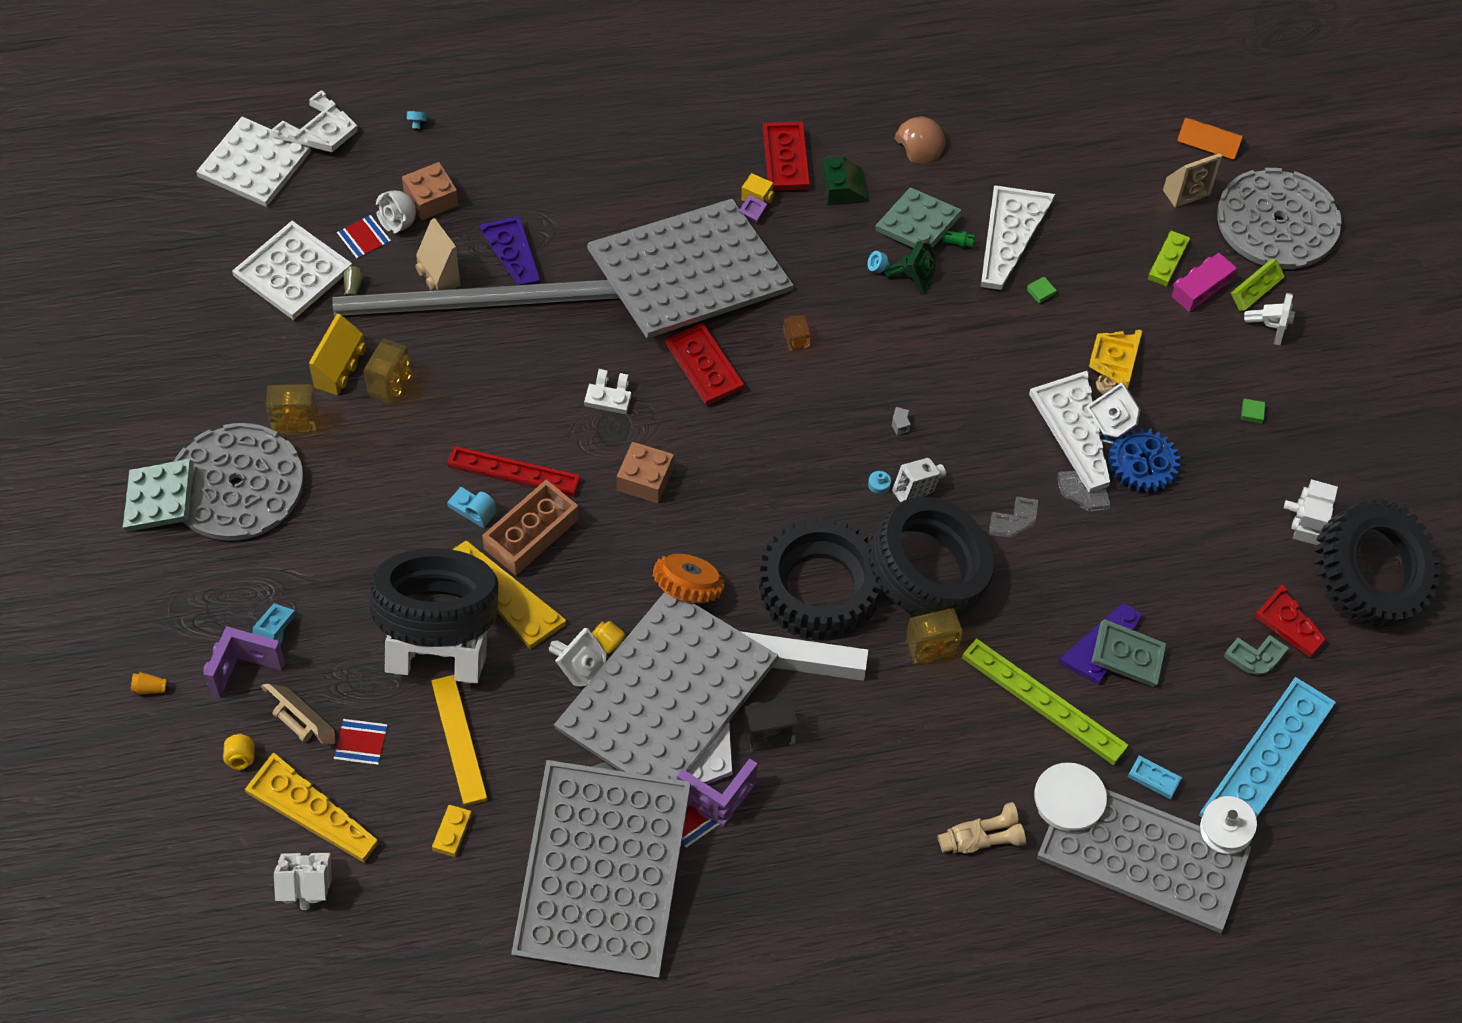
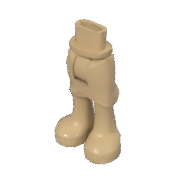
M1013 802L1005 804L1002 814L986 820L979 818L974 821L961 823L951 829H947V833L938 835L942 853L953 851V853L966 854L973 853L982 848H989L991 845L1013 844L1015 846H1023L1026 844L1024 829L1021 824H1018V813ZM1009 828L999 833L989 835L985 833L986 831Z

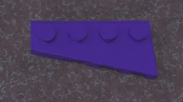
M519 216L479 225V230L516 285L540 284L537 269Z
M1122 603L1105 619L1134 630L1143 614ZM1100 623L1065 653L1058 662L1098 686L1108 672V669L1091 663Z

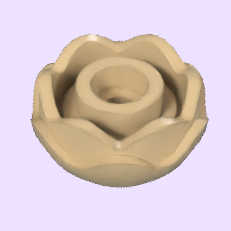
M1100 375L1096 381V387L1102 395L1119 385L1104 375Z

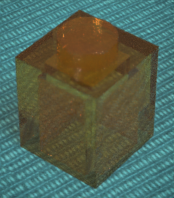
M794 315L784 318L783 333L789 351L810 347L811 334L805 315Z

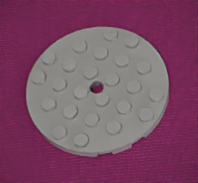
M1265 168L1264 171L1257 172L1251 170L1236 177L1224 189L1217 209V220L1221 233L1234 250L1250 261L1260 265H1265L1271 259H1277L1281 269L1302 268L1322 260L1334 248L1341 226L1340 210H1337L1334 198L1322 185L1304 174L1294 171V174L1284 172L1282 168ZM1274 216H1281L1284 220H1275Z
M249 423L223 425L224 428L214 431L209 429L195 437L194 442L187 448L183 447L174 461L191 459L194 462L188 521H183V523L193 531L209 538L228 541L242 540L261 535L273 529L289 516L300 499L304 476L297 451L288 440L283 439L276 431ZM234 478L242 479V481L238 484H235V486H233V484L230 483L231 480H233Z

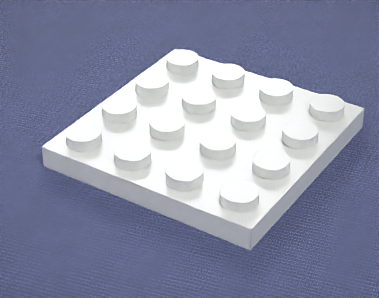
M241 117L196 172L199 178L267 207L309 155L311 148L310 146L272 137V129Z
M291 221L238 265L232 273L235 278L294 320L344 277V271H346L347 267L352 266V263L294 221Z

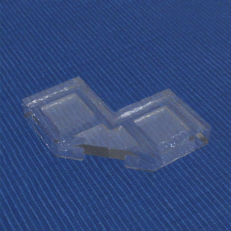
M1076 471L1058 472L1057 479L1062 496L1077 502L1086 511L1109 509L1110 502L1106 488L1089 493L1087 489H1084L1083 482Z
M1016 497L1014 515L992 512L989 535L1011 538L1035 523L1038 500Z

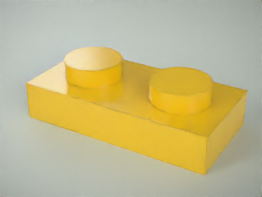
M448 805L432 845V850L456 857L472 817V812Z

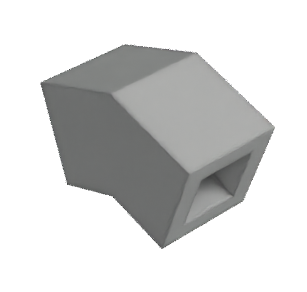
M898 407L895 408L892 420V427L897 436L910 432L911 426L908 420L909 410Z

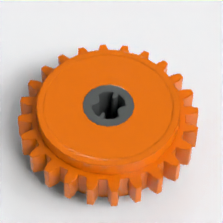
M687 554L663 556L662 559H658L655 563L652 575L655 577L654 581L658 582V586L668 595L684 602L698 604L706 603L710 600L715 601L716 598H719L725 582L722 580L723 576L719 575L716 568L710 563Z

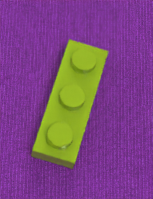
M1170 231L1149 273L1148 280L1167 287L1189 243V237Z
M1277 259L1269 260L1231 292L1239 311H1245L1285 277Z

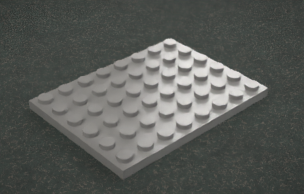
M733 199L588 242L587 249L646 338L793 290L794 285L746 217L739 213L740 209Z
M664 592L556 721L554 727L619 771L677 780V775L682 769L687 772L692 769L779 660L778 654L694 603L678 600Z
M546 760L511 955L659 978L691 782Z

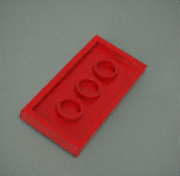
M803 122L763 123L767 179L773 182V191L809 189Z
M703 323L665 339L668 349L706 406L744 390L743 382Z

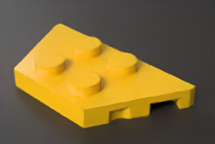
M1135 330V334L1124 335L1123 331L1111 334H1097L1089 367L1118 384L1123 382L1128 388L1142 330Z

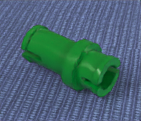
M946 231L942 237V243L960 245L961 248H965V246L973 248V243L975 242V234H967L966 231L962 233Z

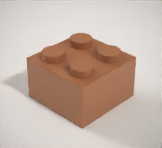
M440 162L402 176L404 193L414 202L416 213L421 221L459 206L457 190Z
M632 442L616 476L617 491L659 503L674 469V454Z

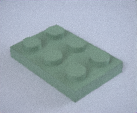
M1104 619L1100 622L1091 663L1154 687L1158 685L1166 643Z

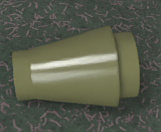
M349 266L343 273L344 296H356L365 276L361 268Z

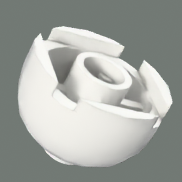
M393 190L378 196L376 205L379 204L380 211H377V217L387 231L393 230V233H398L411 226L415 219L416 209L414 202L406 193Z

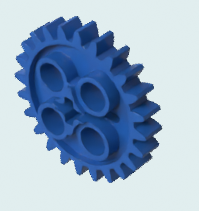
M1140 428L1139 433L1132 429L1130 435L1126 432L1122 437H1117L1116 442L1112 443L1108 455L1110 457L1108 464H1111L1110 471H1116L1114 478H1122L1121 485L1127 482L1129 483L1128 489L1136 486L1137 492L1141 488H1144L1146 493H1148L1149 488L1157 492L1159 486L1165 489L1166 484L1171 485L1173 478L1176 479L1180 468V456H1177L1179 450L1173 449L1174 442L1167 443V436L1160 438V432L1153 435L1152 429H1149L1148 433H1144L1143 428Z

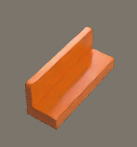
M1186 117L1177 140L1215 154L1221 153L1222 156L1230 159H1235L1243 136Z

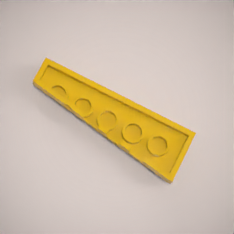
M464 541L452 549L481 559L493 570L498 579L497 613L530 650L566 625V620L468 541Z
M272 753L245 788V792L363 863L378 845L376 838L356 821L350 819L343 810L331 803L323 793L318 792L312 787L310 782L299 776L291 766L275 753Z

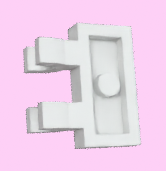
M599 369L596 385L589 384L584 406L627 414L632 397L631 392L627 391L629 381H627L628 374L620 373L617 389L606 387L608 377H606L607 370Z

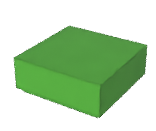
M1045 277L1027 285V291L1039 304L1055 296L1057 292Z
M1243 399L1241 420L1262 424L1265 402Z

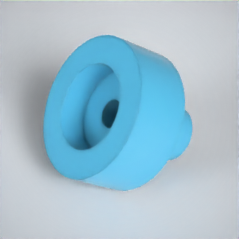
M407 111V120L413 121V129H420L421 122H427V113Z
M874 251L869 256L867 265L870 271L881 273L890 263L885 253Z
M876 471L870 475L868 486L873 493L884 494L890 489L891 478L886 472Z

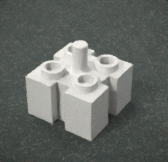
M1311 479L1308 488H1303L1301 498L1298 499L1297 503L1285 501L1284 509L1297 512L1291 529L1295 530L1293 539L1314 545L1320 544L1316 539L1319 534L1324 533L1321 529L1331 519L1337 486Z
M301 853L281 854L274 871L275 901L294 903L299 898L300 909L308 910L310 908L309 902L318 903L326 900L328 888L332 881L330 853H311L310 856H301Z

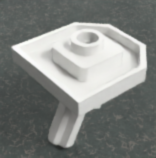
M1286 292L1283 304L1264 305L1263 310L1246 311L1244 313L1245 322L1264 321L1266 326L1277 328L1274 344L1280 345L1288 323H1293L1295 311H1291L1293 294Z
M1123 382L1086 406L1103 434L1120 437L1138 425L1141 410Z
M584 628L568 646L559 641H552L550 643L549 651L558 656L555 662L574 686H586L606 663V652L588 628Z

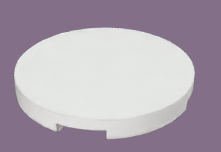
M1060 763L1048 768L1039 777L1034 790L1035 803L1040 816L1051 826L1067 832L1070 830L1088 829L1095 825L1103 815L1107 803V794L1101 779L1089 768L1076 763Z

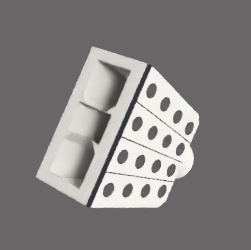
M929 458L903 464L892 491L900 502L910 498L925 497L935 490L938 480L946 476V470L941 464L935 466Z

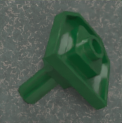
M917 241L912 253L903 256L902 262L886 266L884 269L886 276L893 277L906 273L907 277H912L918 292L925 293L936 271V254L930 241Z

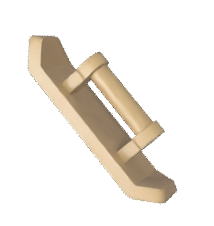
M272 684L261 685L265 693L273 694L280 701L272 714L292 729L301 741H308L314 733L321 744H335L334 729L288 687ZM287 708L307 725L306 728L301 726L286 712Z

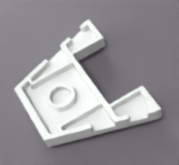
M320 90L310 98V106L321 111L320 114L301 129L282 121L271 130V136L333 152L357 132V125L343 111L340 112L336 108V104L332 100H328L326 94Z
M729 722L688 772L705 784H710L733 775Z

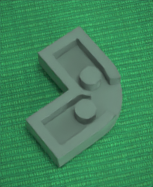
M1269 635L1258 650L1237 637L1225 652L1224 658L1247 673L1263 675L1275 668L1288 651V647Z

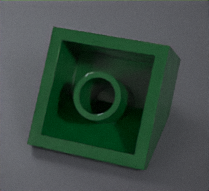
M845 157L823 158L822 178L827 205L868 202L861 167Z

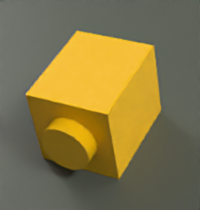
M751 173L742 186L741 200L745 201L750 194L766 204L771 203L774 197L773 182Z

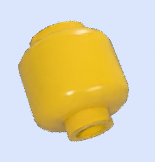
M602 621L592 632L606 652V655L615 652L625 638V632L612 621L606 623Z
M236 734L225 740L223 752L225 764L232 769L242 770L253 763L255 743L252 738L244 734Z

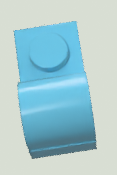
M462 487L447 502L449 508L482 528L497 513L495 501L487 493L479 492L477 495H474Z
M274 603L253 627L252 634L277 640L281 645L284 629L294 618L295 610Z

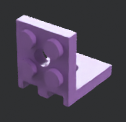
M226 626L220 641L216 642L213 647V656L210 662H206L203 675L211 695L221 698L238 659L282 671L285 660L280 643L277 640Z
M749 758L723 794L682 769L677 775V780L691 782L687 806L691 805L697 809L702 817L706 819L711 818L724 827L755 786L758 763Z

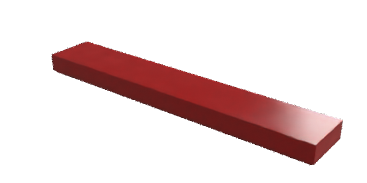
M458 446L453 447L447 463L448 468L537 488L545 480H548L562 493L571 497H575L581 480V475Z

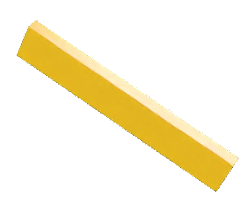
M454 675L431 680L463 805L467 807L487 802L486 792L457 684L454 681Z

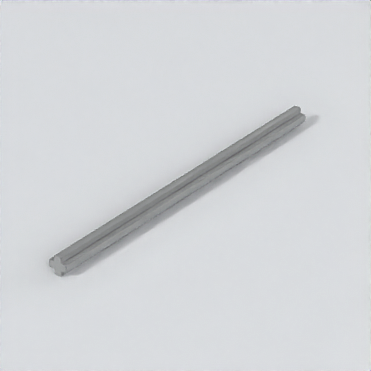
M609 280L340 296L333 297L332 299L334 316L336 314L343 316L615 299L620 297Z

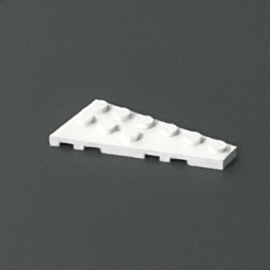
M994 185L981 287L999 290L1003 288L1053 202L1055 194Z
M1084 371L1032 388L1029 395L1087 491L1091 493L1109 487L1110 479L1106 460L1103 456V445L1099 436L1100 430L1086 407L1092 403V391L1088 383V372Z

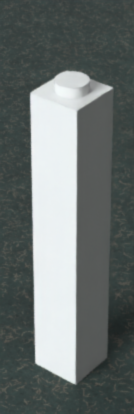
M742 632L778 654L779 660L772 668L864 681L868 656L867 649Z

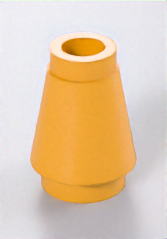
M139 672V674L133 673L131 692H136L137 695L165 693L167 679Z

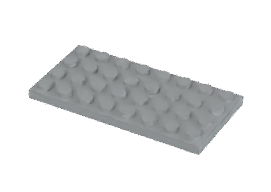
M1105 789L1107 794L1105 810L1099 821L1092 827L1067 832L1049 825L1037 856L1038 860L1218 933L1223 931L1251 846H1247L1236 854L1218 853L1204 842L1200 826Z

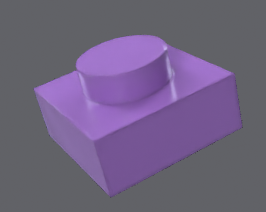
M749 194L739 213L757 223L767 208V204Z

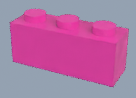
M1217 253L1213 257H1208L1198 268L1194 267L1184 278H1179L1173 285L1174 290L1171 297L1190 312L1233 281L1237 268L1224 256Z

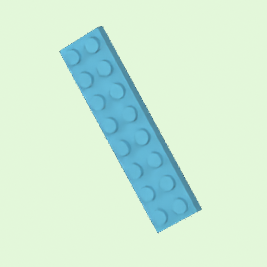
M1295 677L1205 804L1199 816H1203L1206 807L1213 800L1224 796H1232L1245 801L1253 809L1257 818L1336 702Z

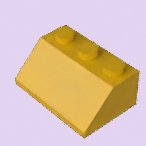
M336 314L309 362L314 388L338 395L341 389L346 387L348 376L351 372L355 371L358 358L366 350L363 333L340 314Z

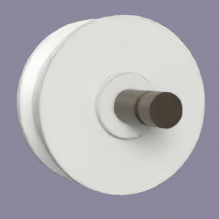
M1224 796L1213 800L1206 807L1200 823V832L1204 842L1212 850L1221 854H1236L1250 844L1256 831L1257 820L1253 809L1245 801L1237 797Z

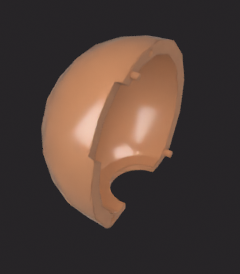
M920 116L908 119L901 124L896 132L895 140L898 144L902 143L904 145L907 157L912 163L926 164L941 157L945 149L946 137L938 123L931 118Z

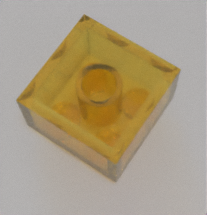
M385 338L381 340L363 370L368 396L392 404L395 397L400 395L404 381L410 378L412 372L407 346Z
M312 384L267 385L266 409L272 430L280 433L287 431H316L317 405Z
M954 608L909 619L906 643L914 664L920 662L929 663L933 659L941 657L950 658L958 654L963 631Z

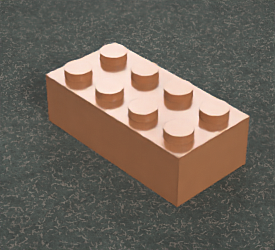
M545 480L482 535L484 550L516 576L579 520L578 505L548 480Z

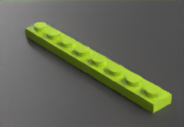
M977 638L963 653L962 659L1112 765H1115L1127 750L1128 744Z

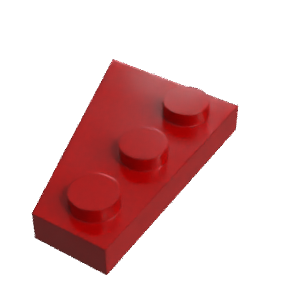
M1282 584L1257 611L1255 618L1311 658L1324 643L1325 638L1310 618L1305 617L1300 611L1299 604L1289 597L1286 593L1287 589Z

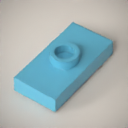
M1138 756L1128 775V778L1170 800L1182 777L1141 756Z

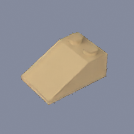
M1221 153L1184 165L1166 178L1163 191L1175 208L1210 196L1221 162Z
M434 218L430 221L416 254L417 264L415 266L419 275H424L426 278V283L430 290H453L461 286L456 246Z

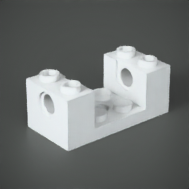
M487 631L471 641L443 647L412 645L387 635L385 640V672L395 675H408L411 669L412 657H415L416 653L434 654L442 657L451 656L455 657L454 681L478 683L486 660Z

